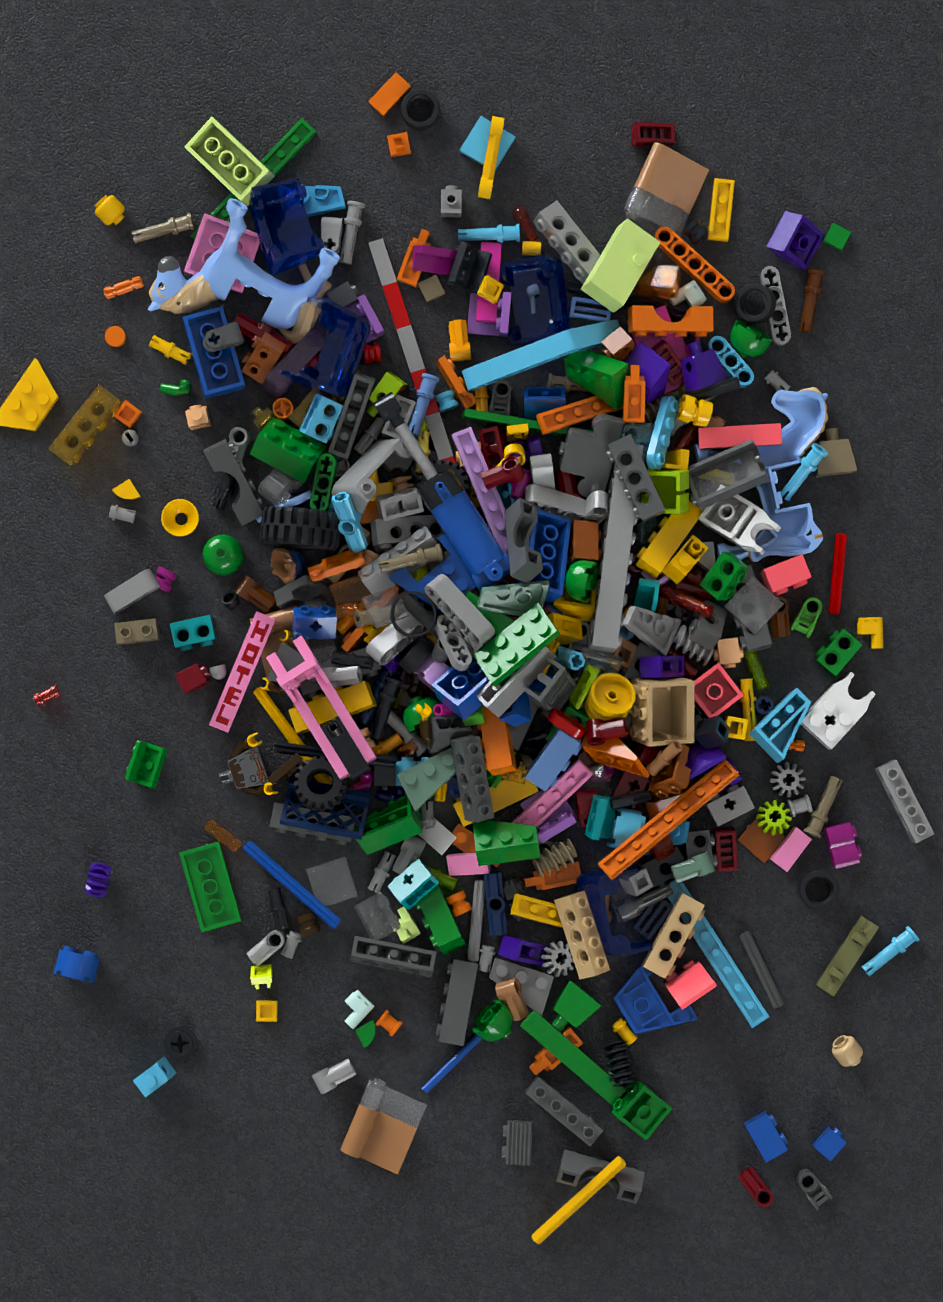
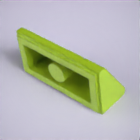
M589 664L585 668L569 698L576 709H579L583 704L594 680L600 672L599 668Z

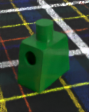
M569 979L553 1006V1010L559 1015L552 1025L559 1031H562L568 1023L577 1028L601 1005Z

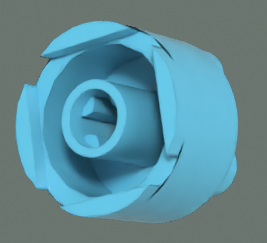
M623 807L616 809L617 813L614 815L609 837L611 838V843L607 842V847L617 848L645 825L646 817L642 816L641 811Z

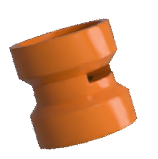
M280 398L274 402L273 412L279 420L288 421L294 415V407L288 399Z
M464 890L445 898L447 904L452 905L451 913L453 917L472 909L470 903L464 900L466 897Z

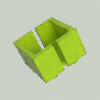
M647 469L666 510L664 514L689 512V493H685V490L689 489V470ZM642 493L641 503H647L650 496L647 493Z

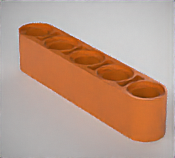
M661 227L657 230L655 239L660 242L658 248L718 302L728 303L731 301L735 289L722 274L672 229ZM667 234L669 241H660L659 235ZM681 247L685 254L678 256L674 253V249ZM689 262H698L700 268L692 269L689 266ZM712 275L715 282L707 283L704 276ZM722 288L728 289L730 296H721L719 290Z

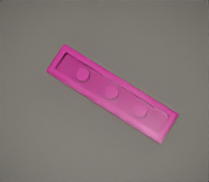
M481 242V251L492 253L486 276L488 275L499 282L502 243ZM478 295L476 322L496 323L498 301L492 304Z

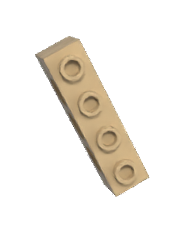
M585 890L555 899L556 908L579 979L593 977L610 971Z
M680 893L641 966L665 979L667 975L670 977L676 967L674 965L676 958H681L686 947L683 945L686 939L690 940L695 932L693 926L696 921L702 919L705 910H703L705 905L684 893ZM684 912H687L690 916V920L686 924H682L679 920L680 915ZM673 931H678L680 934V939L677 942L670 940V933ZM663 949H668L670 952V957L666 961L660 959V952Z

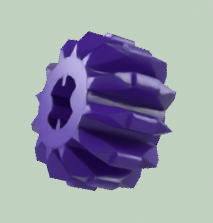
M93 862L91 864L86 883V894L93 897H104L106 895L111 876V866L100 862Z

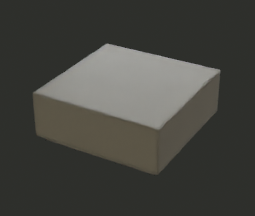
M437 275L418 283L427 303L445 294Z

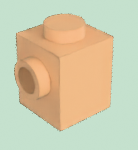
M738 638L720 639L716 643V649L713 652L714 661H718L720 665H723L724 669L736 667V663H740V658H743V649L739 646Z

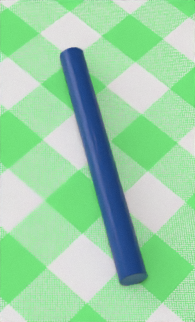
M475 1034L422 1087V1090L427 1094L482 1039Z

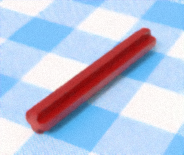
M838 533L835 536L828 610L829 614L833 615L840 614L847 544V535Z

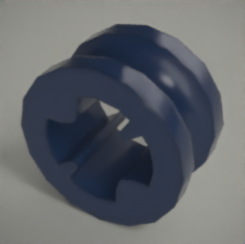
M762 696L755 701V710L759 714H769L773 710L774 703L771 698ZM763 699L764 702H769L770 706L767 707V711L759 709L758 705L761 704L760 701Z

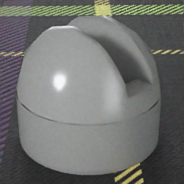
M126 430L122 434V441L126 446L132 447L138 443L139 436L134 430ZM127 433L130 434V436L134 440L133 442L129 441L128 437L126 436Z
M225 664L209 668L211 676L217 680L223 679L227 672Z

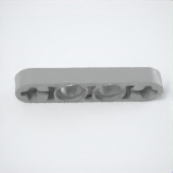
M767 266L760 274L761 285L769 286V279L764 276L767 274V271L775 275L772 278V284H777V286H771L769 289L777 291L779 294L775 311H781L783 319L775 321L771 316L768 322L773 342L776 345L783 346L791 338L787 310L779 272L775 267ZM763 294L764 302H765V307H766V306H767V299H766L765 295ZM785 323L781 330L787 336L784 338V341H781L780 338H776V335L779 334V328H774V326Z

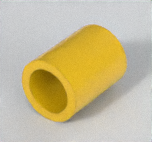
M523 241L522 255L541 256V242Z

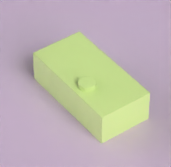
M212 116L185 145V148L247 206L275 177L265 165Z
M627 218L616 228L581 290L611 312H616L624 306L660 242Z

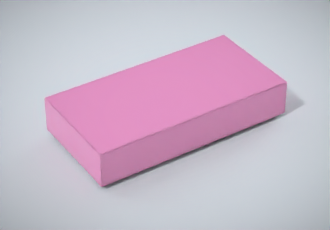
M794 826L770 860L788 872L812 839Z
M476 852L448 854L446 856L449 876L489 874L491 871L490 865L478 866Z

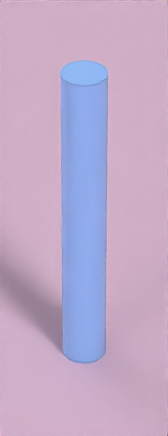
M309 490L277 506L294 507L311 499L312 491ZM262 516L256 519L258 523L261 522Z

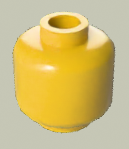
M105 195L94 205L96 207L95 215L105 225L109 226L112 223L117 225L124 218L122 213L125 211V207L114 195Z

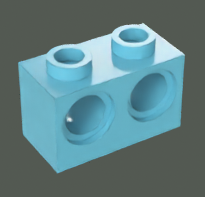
M316 393L299 431L327 444V441L334 434V426L340 419L343 405ZM327 405H331V411L328 414H324V408ZM322 424L321 432L316 433V426Z

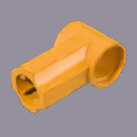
M466 320L449 321L451 361L471 360Z

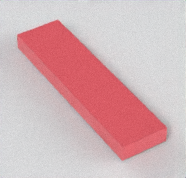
M781 423L698 428L699 450L732 448L750 439H753L756 446L782 445Z

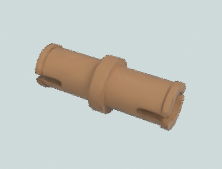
M673 740L664 750H660L657 753V757L647 765V771L652 776H656L665 766H669L672 763V759L682 751V745L678 741Z

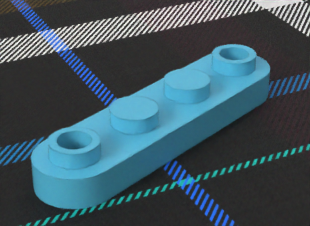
M664 396L660 402L646 455V462L651 470L661 469L665 463V455L670 444L675 416L679 410V403L674 396Z

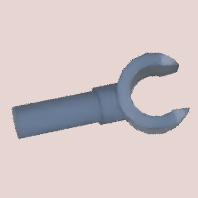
M537 284L530 285L526 289L530 299L531 314L536 313L534 296L540 294Z

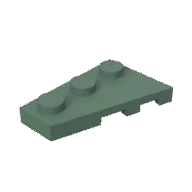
M549 580L482 587L477 607L479 610L522 616L536 603L543 607L549 588Z

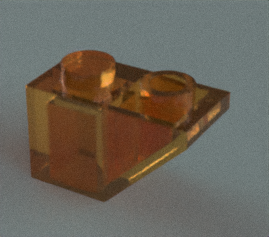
M657 265L642 275L635 285L637 295L643 297L657 296L664 299L677 298L682 279L679 266Z

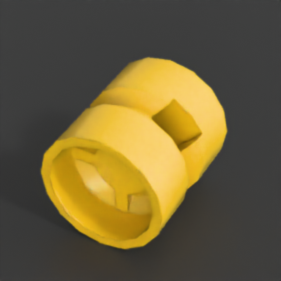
M684 394L679 402L676 419L686 423L692 421L693 425L705 428L712 415L713 403L703 399L697 401L696 397Z

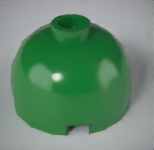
M736 320L730 333V341L738 355L746 359L747 356L756 357L763 354L768 349L772 339H769L770 337L756 327H744L745 322Z
M221 534L215 535L207 541L202 556L203 562L210 571L224 576L234 573L242 565L244 553L238 540L230 535Z
M579 560L574 562L568 571H565V589L570 597L582 602H589L592 596H589L590 590L595 591L598 579V568L594 567L597 565V562Z
M420 695L410 700L411 704L403 712V721L408 733L420 728L422 717L416 711L417 704L423 710L425 709V703L430 706L432 713L428 719L431 716H436L433 708L439 703L435 699H422Z
M494 1000L495 1004L491 1007L486 1005L474 1021V1024L477 1026L472 1028V1031L485 1041L495 1042L502 1038L505 1039L512 1031V1013L500 1000Z

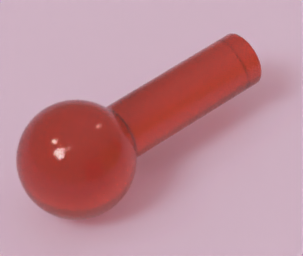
M517 206L512 212L514 220L521 223L530 241L536 240L537 236L527 219L529 215L528 210L524 206Z

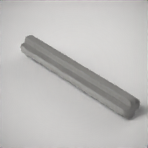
M479 879L475 880L468 948V961L472 962L479 960L485 895L484 880Z

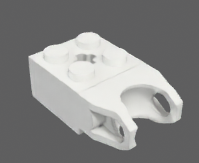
M721 484L718 490L725 488V486ZM738 494L705 508L698 518L706 527L745 551L757 552L760 555H763L765 551L756 544L757 533L763 529L775 530L777 532L781 529L778 524L769 518L764 510Z
M849 672L842 680L832 684L807 711L801 723L828 750L833 749L864 715L871 699L876 695L873 691H870L859 700L853 699L848 693V686L854 677L852 672ZM825 716H831L833 718V723L826 725V719H824Z

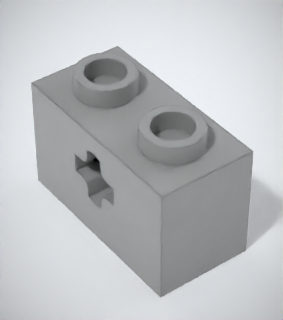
M735 784L726 789L728 793L722 796L718 793L705 804L717 827L755 808L744 786L739 787ZM726 799L734 801V804L731 805V810L724 807Z

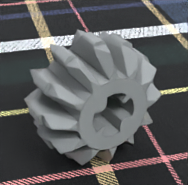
M785 762L784 769L781 765H777L779 773L776 771L771 772L772 775L777 776L776 779H770L771 783L777 782V785L773 786L772 789L775 791L781 788L778 795L782 796L786 790V796L791 797V790L795 795H798L799 792L796 787L804 788L802 784H799V781H805L806 778L798 776L803 773L802 769L795 772L797 764H793L790 769L789 763ZM787 774L793 779L792 782H789V786L786 785V782H783V778H786Z
M558 941L557 945L552 942L550 943V948H544L547 955L541 956V959H546L542 966H549L548 974L554 972L555 977H559L560 974L566 976L568 975L567 969L570 971L574 969L570 964L574 963L571 958L572 954L569 951L568 944L564 946L562 941ZM561 955L562 959H560L559 962H556L558 956Z

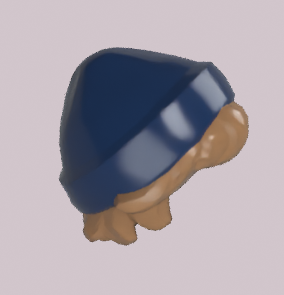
M276 547L272 552L270 566L273 568L272 574L276 575L287 585L302 577L306 560L292 547Z

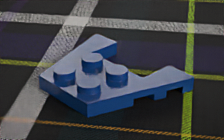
M445 533L439 536L437 540L450 556L419 582L412 577L406 568L399 569L389 577L391 582L396 583L408 592L420 591L426 594L425 586L440 574L446 575L465 596L468 591L472 592L476 589L471 574ZM412 593L425 603L432 606L429 600L424 596ZM436 605L437 610L440 611L441 613H443V612L439 609V607Z
M641 965L613 997L634 1034L698 1019L690 1005L683 1010L679 1007L669 1013L648 978L653 972Z

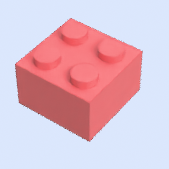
M803 554L759 572L768 595L774 594L775 597L788 592V587L793 586L796 589L808 584L807 580L811 578Z
M719 662L694 680V702L707 719L718 716L744 696Z

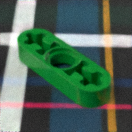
M323 454L318 459L310 499L311 509L319 510L315 502L320 500L321 495H316L317 491L327 493V497L322 496V502L325 503V506L320 507V510L327 511L330 507L331 491L334 486L338 465L336 457L331 454ZM328 457H330L329 461L333 462L332 466H328L327 472H331V476L320 474L321 471L325 472L326 465L323 464V460L326 461ZM323 477L329 480V486L324 490L318 485L319 480Z

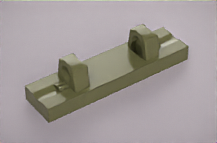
M860 915L816 985L830 995L835 996L879 927Z

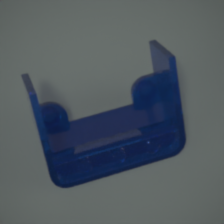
M308 297L307 302L322 309L319 323L323 329L328 331L315 368L306 366L300 372L282 371L281 375L304 387L333 396L344 397L349 392L370 333V324L363 317L328 298Z
M633 863L618 876L639 873L636 864ZM602 869L581 873L576 878L577 892L585 890L605 955L622 956L652 950L649 940L630 943L624 935H611L605 896L614 894L618 890V876L611 881Z

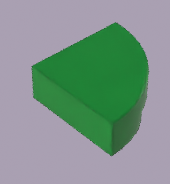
M374 1020L355 1029L364 1048L372 1042L375 1036Z

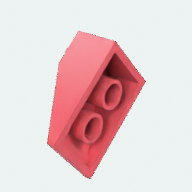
M690 960L682 966L684 970L678 974L673 972L670 977H666L667 981L663 983L682 1010L717 986L698 960L695 962Z

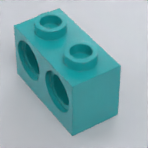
M211 615L170 623L174 646L177 649L180 648L181 651L193 649L192 645L200 644L201 647L213 645V641L217 640ZM202 626L209 628V634L206 637L199 635V629ZM183 630H187L189 633V638L185 642L179 640V633Z

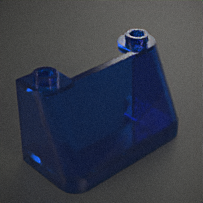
M299 178L251 187L250 213L270 275L282 273L319 256L321 249L324 248L322 238L313 235L303 204L304 197H307L305 186L301 185Z
M540 255L500 264V279L507 286H510L515 326L510 327L508 340L512 346L529 345L571 329L563 266L558 258ZM533 284H537L540 294L534 296L536 303L535 314H531L530 299L526 292L527 287Z

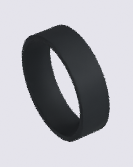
M409 591L401 594L393 602L390 611V618L394 628L407 637H419L427 634L434 627L438 615L436 604L427 594L420 591ZM412 593L420 594L427 598L434 611L431 626L425 632L416 635L408 634L401 630L394 618L397 602L403 596Z

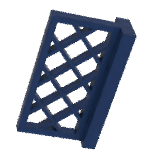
M290 777L280 824L362 840L370 806L371 792L347 788L344 799H341V803L338 805L343 809L336 813L333 809H327L331 815L323 819L318 813L320 810L312 811L310 807V811L302 815L298 808L304 806V804L299 802L294 805L290 800L291 796L298 798L294 787L295 778ZM309 781L308 783L310 791L318 795L329 792L333 787L330 784ZM359 809L364 811L362 814L355 816L351 810ZM292 811L298 816L294 820L285 818L286 814ZM347 813L351 819L343 823L339 816ZM315 815L319 820L316 823H309L307 818ZM335 819L339 824L336 827H329L327 822ZM355 823L359 827V832L350 831L347 826Z

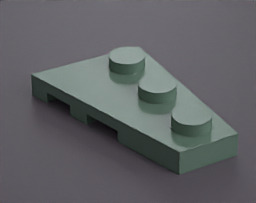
M452 748L397 774L415 812L443 784L456 774Z

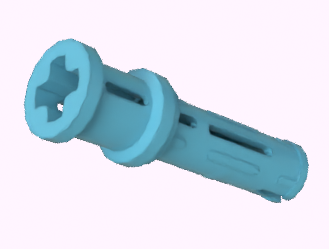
M501 224L497 228L458 229V241L497 240V242L503 243V241L516 240L520 242V225L503 226Z
M816 443L812 444L811 451L806 457L801 459V466L780 491L782 498L789 491L784 499L790 501L810 472L818 469L817 465L828 455V452L822 446Z
M907 926L903 933L898 937L892 938L891 944L861 967L870 977L899 952H906L908 946L915 941L918 942L920 939Z

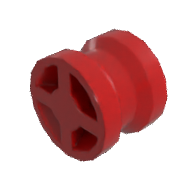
M375 343L372 346L364 344L365 364L370 365L371 362L382 363L380 344Z

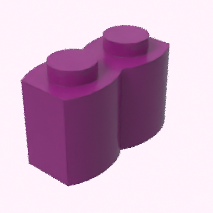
M850 822L825 827L824 833L833 868L837 869L860 863L859 858H862V853L859 845L856 846L854 838L857 837L855 826H851Z

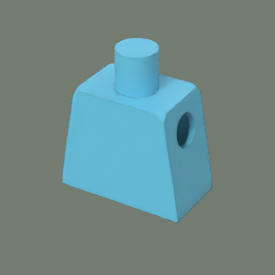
M164 1056L136 1077L133 1082L144 1097H147L171 1079L177 1072Z

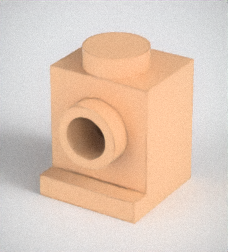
M194 405L185 411L188 426L191 430L211 426L207 406Z

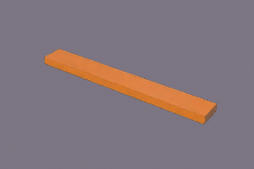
M724 759L601 860L598 866L612 881L739 776V773Z

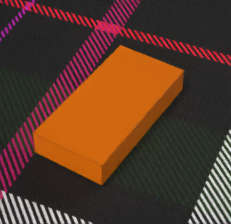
M396 72L368 103L384 117L407 93L411 85Z

